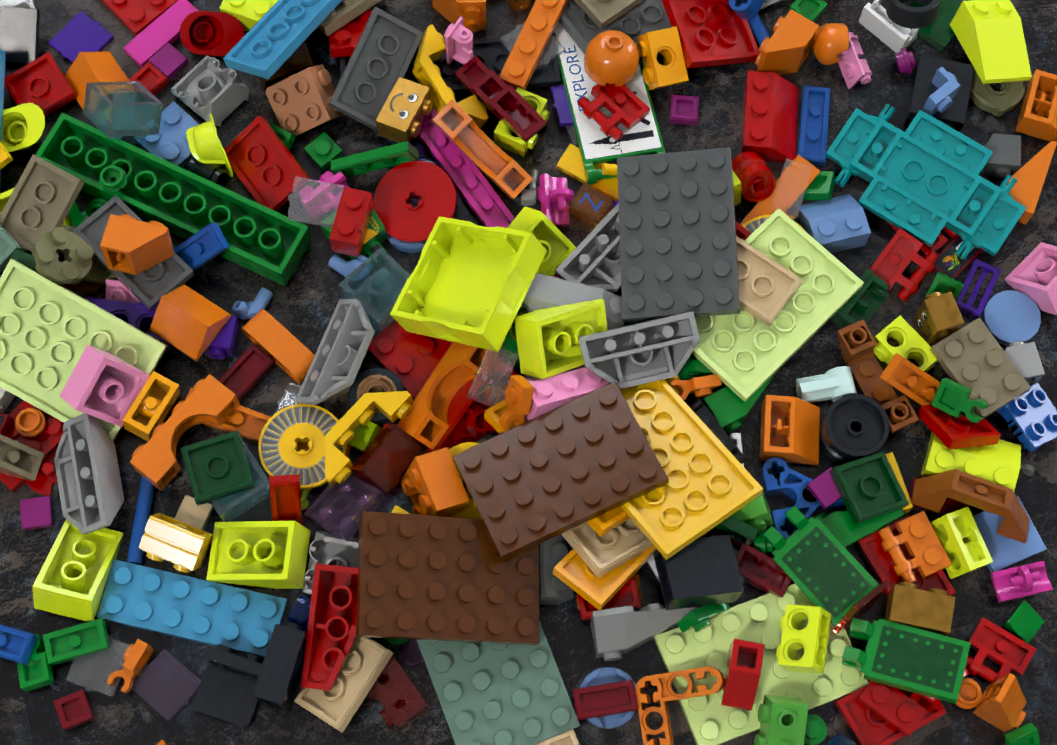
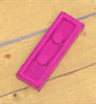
M178 0L123 47L124 52L142 68L165 44L169 42L172 45L180 38L179 31L183 20L187 15L199 10L187 0Z

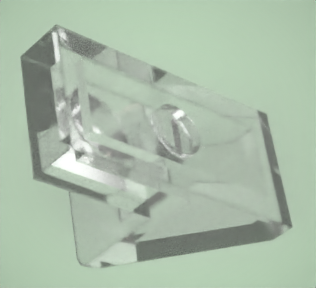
M502 347L499 352L487 350L467 398L489 406H494L504 400L505 390L509 385L507 381L519 355Z

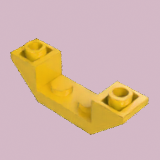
M432 24L427 27L419 43L412 72L419 84L430 88L433 107L438 114L450 100L453 99L455 102L456 100L454 92L450 87H447L442 79L439 67L433 63L440 59L446 49L443 36L436 31ZM474 94L462 101L456 102L481 129L489 117L486 107L479 102L476 95Z
M408 391L364 393L324 436L325 479L331 487H334L337 482L342 484L352 473L350 469L353 465L350 459L338 449L340 445L345 447L355 436L353 433L360 424L366 425L375 414L373 410L375 408L393 423L397 418L403 419L412 409L411 403L413 400Z

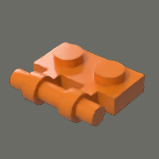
M924 511L897 522L895 526L900 534L898 536L893 535L889 526L878 531L883 540L881 543L885 552H889L896 565L894 570L897 576L901 575L904 582L914 583L917 581L912 572L916 568H918L922 578H926L952 565ZM906 545L912 557L911 560H906L899 546Z

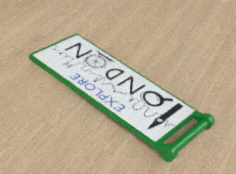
M558 22L553 33H556L559 69L574 122L573 126L587 184H596L598 180L618 177L603 175L602 169L595 170L593 164L616 161L618 157L666 153L649 89L643 79V67L640 56L636 75L630 82L624 85L650 108V111L644 119L630 130L622 123L619 124L617 127L623 132V136L618 141H615L610 135L606 136L600 130L601 126L593 119H588L583 114L584 110L577 105L578 101L584 96L590 102L596 99L591 95V91L598 83L591 80L585 72L584 53ZM605 107L600 110L607 118L613 115Z

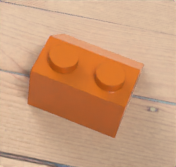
M432 0L433 8L451 23L455 24L461 16L463 17V26L471 32L487 30L486 0Z

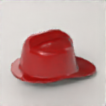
M203 10L194 11L187 15L181 23L179 31L180 40L187 50L195 54L226 56L245 36L241 22L233 15Z

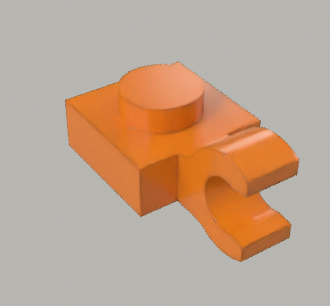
M717 374L694 377L690 380L676 379L668 383L671 387L678 389L682 400H685L689 394H695L696 398L713 394V389L722 385L721 379Z
M510 375L509 385L505 390V403L509 408L499 419V424L505 431L509 430V424L512 420H514L515 427L525 423L524 415H529L534 387L521 375Z
M137 639L135 644H130L123 655L124 663L122 666L124 668L112 672L107 679V684L113 687L117 679L124 678L125 683L121 691L127 694L133 686L136 675H140L154 649L140 639Z

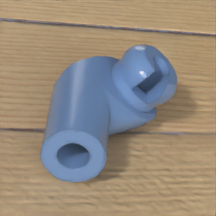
M334 254L330 258L328 266L344 277L352 279L362 276L367 272V269L370 267V260L366 256L360 255L357 259L347 262L337 254Z
M261 288L254 301L245 302L238 300L233 304L232 310L237 318L242 320L250 319L261 309H266L273 293L266 288Z

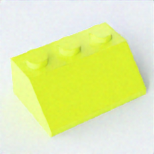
M526 206L507 227L532 232L547 252L537 271L539 274L553 277L556 274L555 270L576 249L573 243L541 211Z
M932 432L920 477L956 469L1014 491L1021 465V445L999 439L998 444L948 449Z

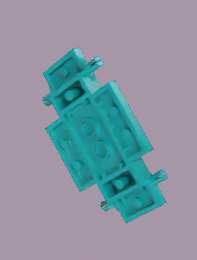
M885 104L878 117L867 115L856 108L826 152V157L839 164L842 168L834 180L835 184L839 185L840 183V187L844 188L851 175L859 176L868 181L870 185L858 203L929 247H932L945 227L959 235L963 240L955 252L957 257L962 253L960 259L965 260L973 247L981 248L995 257L1027 207L1015 201L1009 194L1017 182L1015 177L1010 181L1012 176L1007 174L998 187L979 176L992 157L993 151L922 110H919L904 132L888 123V120L896 111L894 107L891 106L890 108L889 104Z

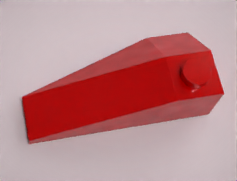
M494 358L482 377L468 381L456 392L447 412L449 427L434 450L429 448L427 453L446 447L450 449L461 443L477 442L488 432L492 434L496 431L485 420V410L505 399L506 389L503 386V382L509 380L510 375L519 374L497 358Z
M315 563L301 687L332 691L356 637L358 568Z

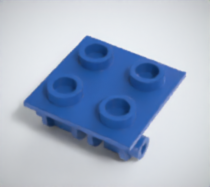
M1038 382L1030 385L1031 389L1027 393L998 410L1007 423L1011 422L1008 425L1009 428L1015 425L1018 426V429L1013 434L1017 435L1022 432L1017 438L1024 450L1028 449L1030 453L1036 451L1041 445L1057 438V409Z

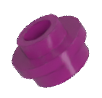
M905 47L901 48V52L895 53L900 74H912V68L916 67L912 51L907 52Z

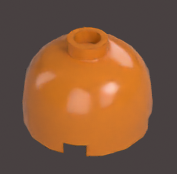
M607 30L597 34L588 43L584 56L585 72L591 80L603 86L609 83L615 84V87L630 82L636 75L639 63L637 45L630 36L621 31Z

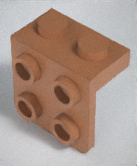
M323 64L306 68L266 89L267 98L280 126L297 136L345 115L328 106L334 88L331 83V75L324 68Z

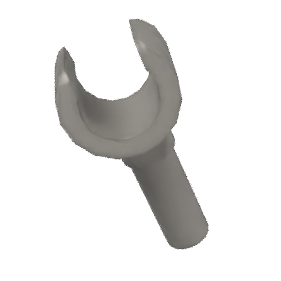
M533 169L531 172L533 180L529 183V189L521 191L522 206L536 204V182L539 172L536 169Z

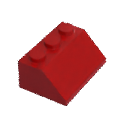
M749 70L747 72L743 92L740 153L754 151L760 154L765 162L791 164L796 158L799 88L777 73Z

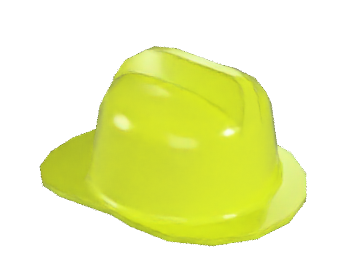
M24 103L3 110L2 144L8 152L26 150L40 139L45 129V116L38 105Z
M210 113V121L187 130L186 136L190 152L197 161L203 164H223L226 171L229 172V176L233 177L229 160L217 136L213 116Z

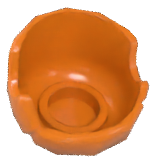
M827 23L818 28L812 49L816 59L822 65L840 62L837 55L840 52L846 51L849 47L848 27L844 23Z

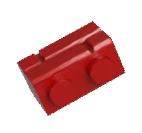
M344 187L329 237L332 251L360 257L370 222L369 217H371L374 208L372 193Z

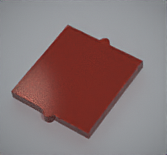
M885 580L855 603L833 631L839 634L851 624L853 618L858 619L866 613L890 584Z

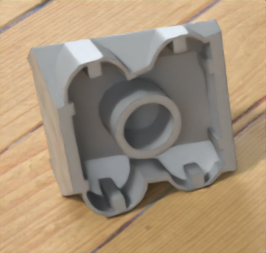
M206 55L171 88V93L205 121H210L209 114L211 113L215 126H221L222 121L244 100L248 101L250 88L241 81L235 70L232 68L225 69L218 59Z
M316 531L315 539L310 544V560L304 576L302 592L312 594L315 563L358 568L359 538L330 533L328 531Z

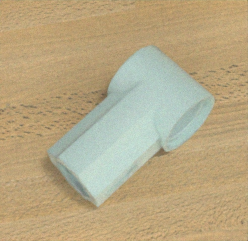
M849 366L836 367L828 370L825 374L796 379L797 397L808 403L830 399L835 402L846 395L857 394Z

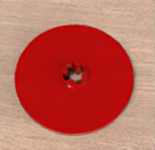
M409 161L392 168L381 179L374 195V210L384 225L386 233L399 241L407 243L427 241L438 217L453 218L457 206V194L450 177L440 167L426 161ZM417 196L420 200L417 207L409 204L413 202L412 197Z

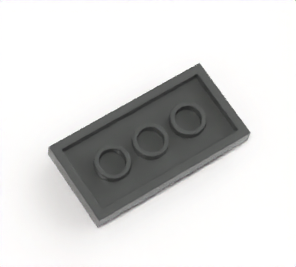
M375 6L328 106L377 131L375 120L398 78L404 77L424 33Z
M116 195L72 231L92 247L93 255L107 269L108 267L100 244L110 214L117 216L127 214L142 221ZM175 252L172 257L138 275L108 269L151 312L158 307L161 296L182 286L194 276V271Z

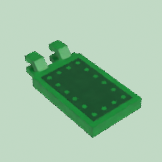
M793 506L784 514L797 528L789 538L785 540L773 526L768 528L762 535L775 549L772 552L774 562L815 606L822 607L831 614L830 623L836 626L880 585L818 518L810 517L807 520L800 510Z
M852 619L849 636L867 641L868 643L865 652L845 646L842 665L859 669L860 672L864 673V679L946 702L957 703L971 645L970 642L883 619L874 620L873 624L865 620Z

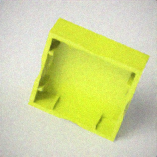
M439 216L422 249L418 264L407 279L390 315L407 332L499 352L547 251L532 232L504 227H483L470 221Z

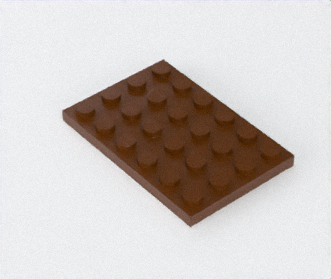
M615 381L453 456L502 561L669 483L666 473Z
M362 511L359 522L356 637L518 645L539 644V544L502 561L483 519Z

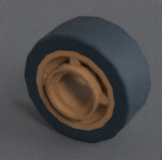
M382 368L368 369L356 377L350 388L351 406L364 393L404 391V386L399 377L390 370ZM377 408L373 410L375 414L370 422L378 426L388 425L392 422Z

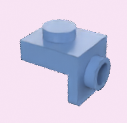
M943 67L936 71L932 79V83L938 90L928 97L923 107V110L931 116L938 110L942 113L948 109L961 86L952 73L947 72Z

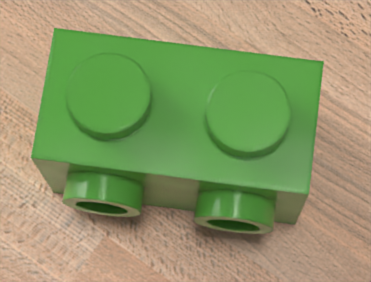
M764 695L763 704H760L758 708V721L761 724L760 732L755 736L754 745H804L809 705L798 697Z

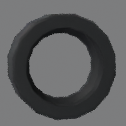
M888 0L886 13L893 23L901 27L911 29L924 28L931 25L937 19L940 0ZM902 2H918L925 6L909 7L902 4Z

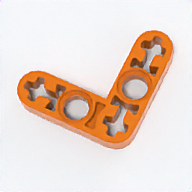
M706 666L642 677L636 684L635 692L643 745H657V739L650 740L649 734L659 735L664 732L666 738H659L660 745H674L668 702L719 693L725 684L723 673L715 667ZM708 672H710L711 676L717 677L718 680L713 683V689L710 690L709 686L704 684L696 685L698 692L694 693L695 682L692 674L696 673V680L707 678ZM679 676L684 677L688 682L687 691L683 694L675 693L672 688L673 680ZM649 681H651V685L658 688V692L653 693L654 703L660 702L661 707L645 709V703L651 704L650 695L643 692V688L648 687ZM652 712L660 713L663 718V724L657 730L651 729L647 723V718Z

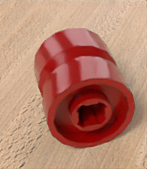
M746 151L740 153L732 160V169L741 182V193L745 199L750 202H760L770 197L775 190L776 179L760 154L754 151Z

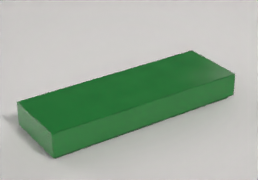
M405 141L330 160L331 170L336 174L340 171L346 178L397 166L405 162L417 161L419 154L412 144Z

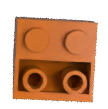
M792 9L785 18L781 16L773 28L774 34L772 37H765L758 51L761 53L755 62L758 66L757 71L773 72L778 75L796 73L811 53L819 25Z
M1038 69L1035 70L1027 84L1015 132L1050 142H1057V75Z
M110 214L100 244L108 269L138 275L173 256L174 248L168 227H165L164 224L157 221H149L148 223L139 221L127 214H121L120 216Z
M766 395L761 405L759 461H767L774 457L783 459L786 463L818 465L820 408L797 397Z
M448 447L416 456L402 478V488L405 495L411 498L414 515L452 517L463 511L470 501Z

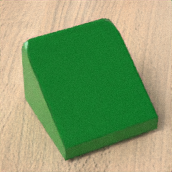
M1023 600L1016 606L1002 627L1012 635L1029 643L1045 621L1029 603Z

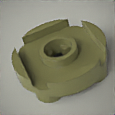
M974 70L969 98L980 109L995 116H1001L1019 104L1024 95L1025 86L1023 87L1022 81L1001 82V91H994L990 83H982L976 70Z
M56 227L52 231L44 233L38 239L32 251V258L34 257L35 269L40 275L61 286L71 283L75 285L80 283L89 273L92 267L94 251L77 234L67 231L63 227ZM57 253L65 254L69 261L64 260L63 263L60 262Z

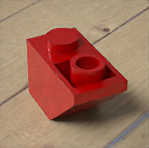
M739 639L732 641L728 654L725 684L721 700L722 706L752 711L761 674L765 644Z

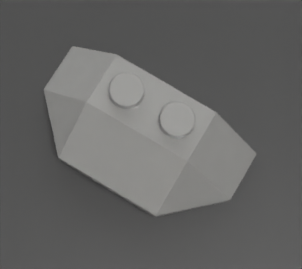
M619 203L555 270L557 275L564 280L602 288L609 292H617L621 288Z
M339 299L295 399L296 403L316 405L347 393L350 390L375 333L358 299Z
M691 311L578 337L585 367L608 383L615 381L619 389L676 377L700 341L694 312Z
M84 413L64 422L62 429L64 433L59 441L54 463L63 517L78 528L82 534L87 535L110 526L125 500L115 444L95 417Z

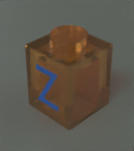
M584 183L569 205V217L594 230L611 212L613 199Z

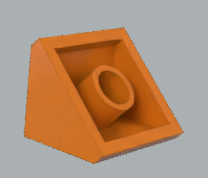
M110 51L79 52L65 74L66 79L77 95V102L91 122L138 95V92Z
M184 284L161 296L149 330L197 362L231 318V314Z

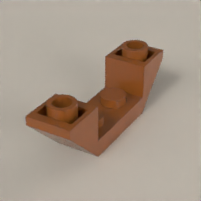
M861 320L838 330L837 335L845 366L851 368L853 380L859 393L873 398L883 407L889 418L890 432L894 433L918 422L919 419L906 395L897 397L892 386L880 378L883 369L873 353L877 343L865 321Z
M956 469L915 480L910 503L939 513L947 497L999 515L996 533L1026 543L1030 519L1012 489Z

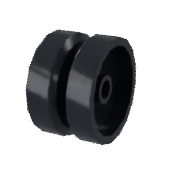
M861 394L846 395L837 399L824 416L819 428V444L825 455L840 465L878 453L885 444L890 431L889 418L883 407L873 398Z

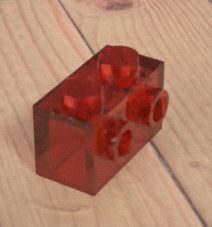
M385 424L353 464L351 470L374 491L387 493L397 486L400 481L399 476L405 468L410 466L421 446L397 424Z
M392 655L367 696L372 702L376 699L380 702L384 709L379 711L386 724L389 727L395 724L397 729L400 730L429 708Z

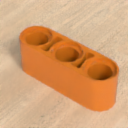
M261 309L241 330L256 346L275 360V363L300 384L305 379L315 355L266 310Z

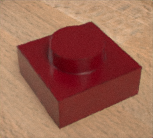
M83 689L53 701L64 731L95 719L87 694Z

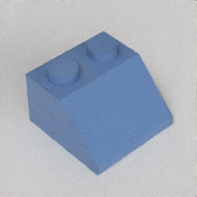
M850 194L833 197L831 200H820L796 206L801 226L831 254L866 245L871 231L863 207Z

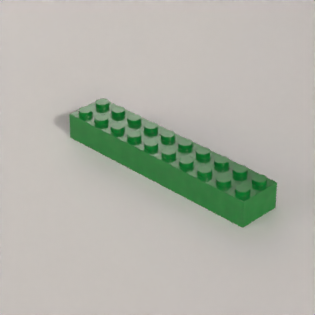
M61 113L35 154L37 157L83 180L85 183L80 191L95 198L102 197L108 200L116 195L140 219L146 222H160L165 227H168L170 233L185 240L210 223L217 222L230 246L219 256L283 286L287 285L312 241L308 226L64 113ZM109 165L122 168L126 172L125 177L128 179L126 186L120 188L116 193L107 192L99 184L101 171Z

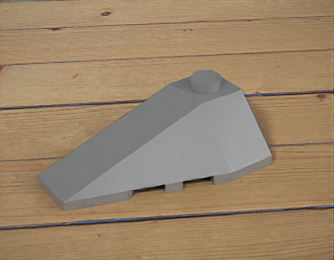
M536 273L521 304L529 312L544 308L603 299L605 302L607 329L613 330L624 325L621 296L602 288Z
M654 603L635 612L633 606L593 611L590 624L596 658L604 657V661L621 659V654L628 653L654 639L655 636L677 627V623L683 617L702 606L666 610L663 605Z

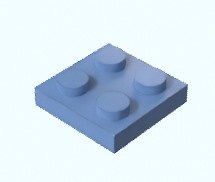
M173 101L133 138L146 152L183 168L194 158L189 149L186 132L189 128L199 125V123Z

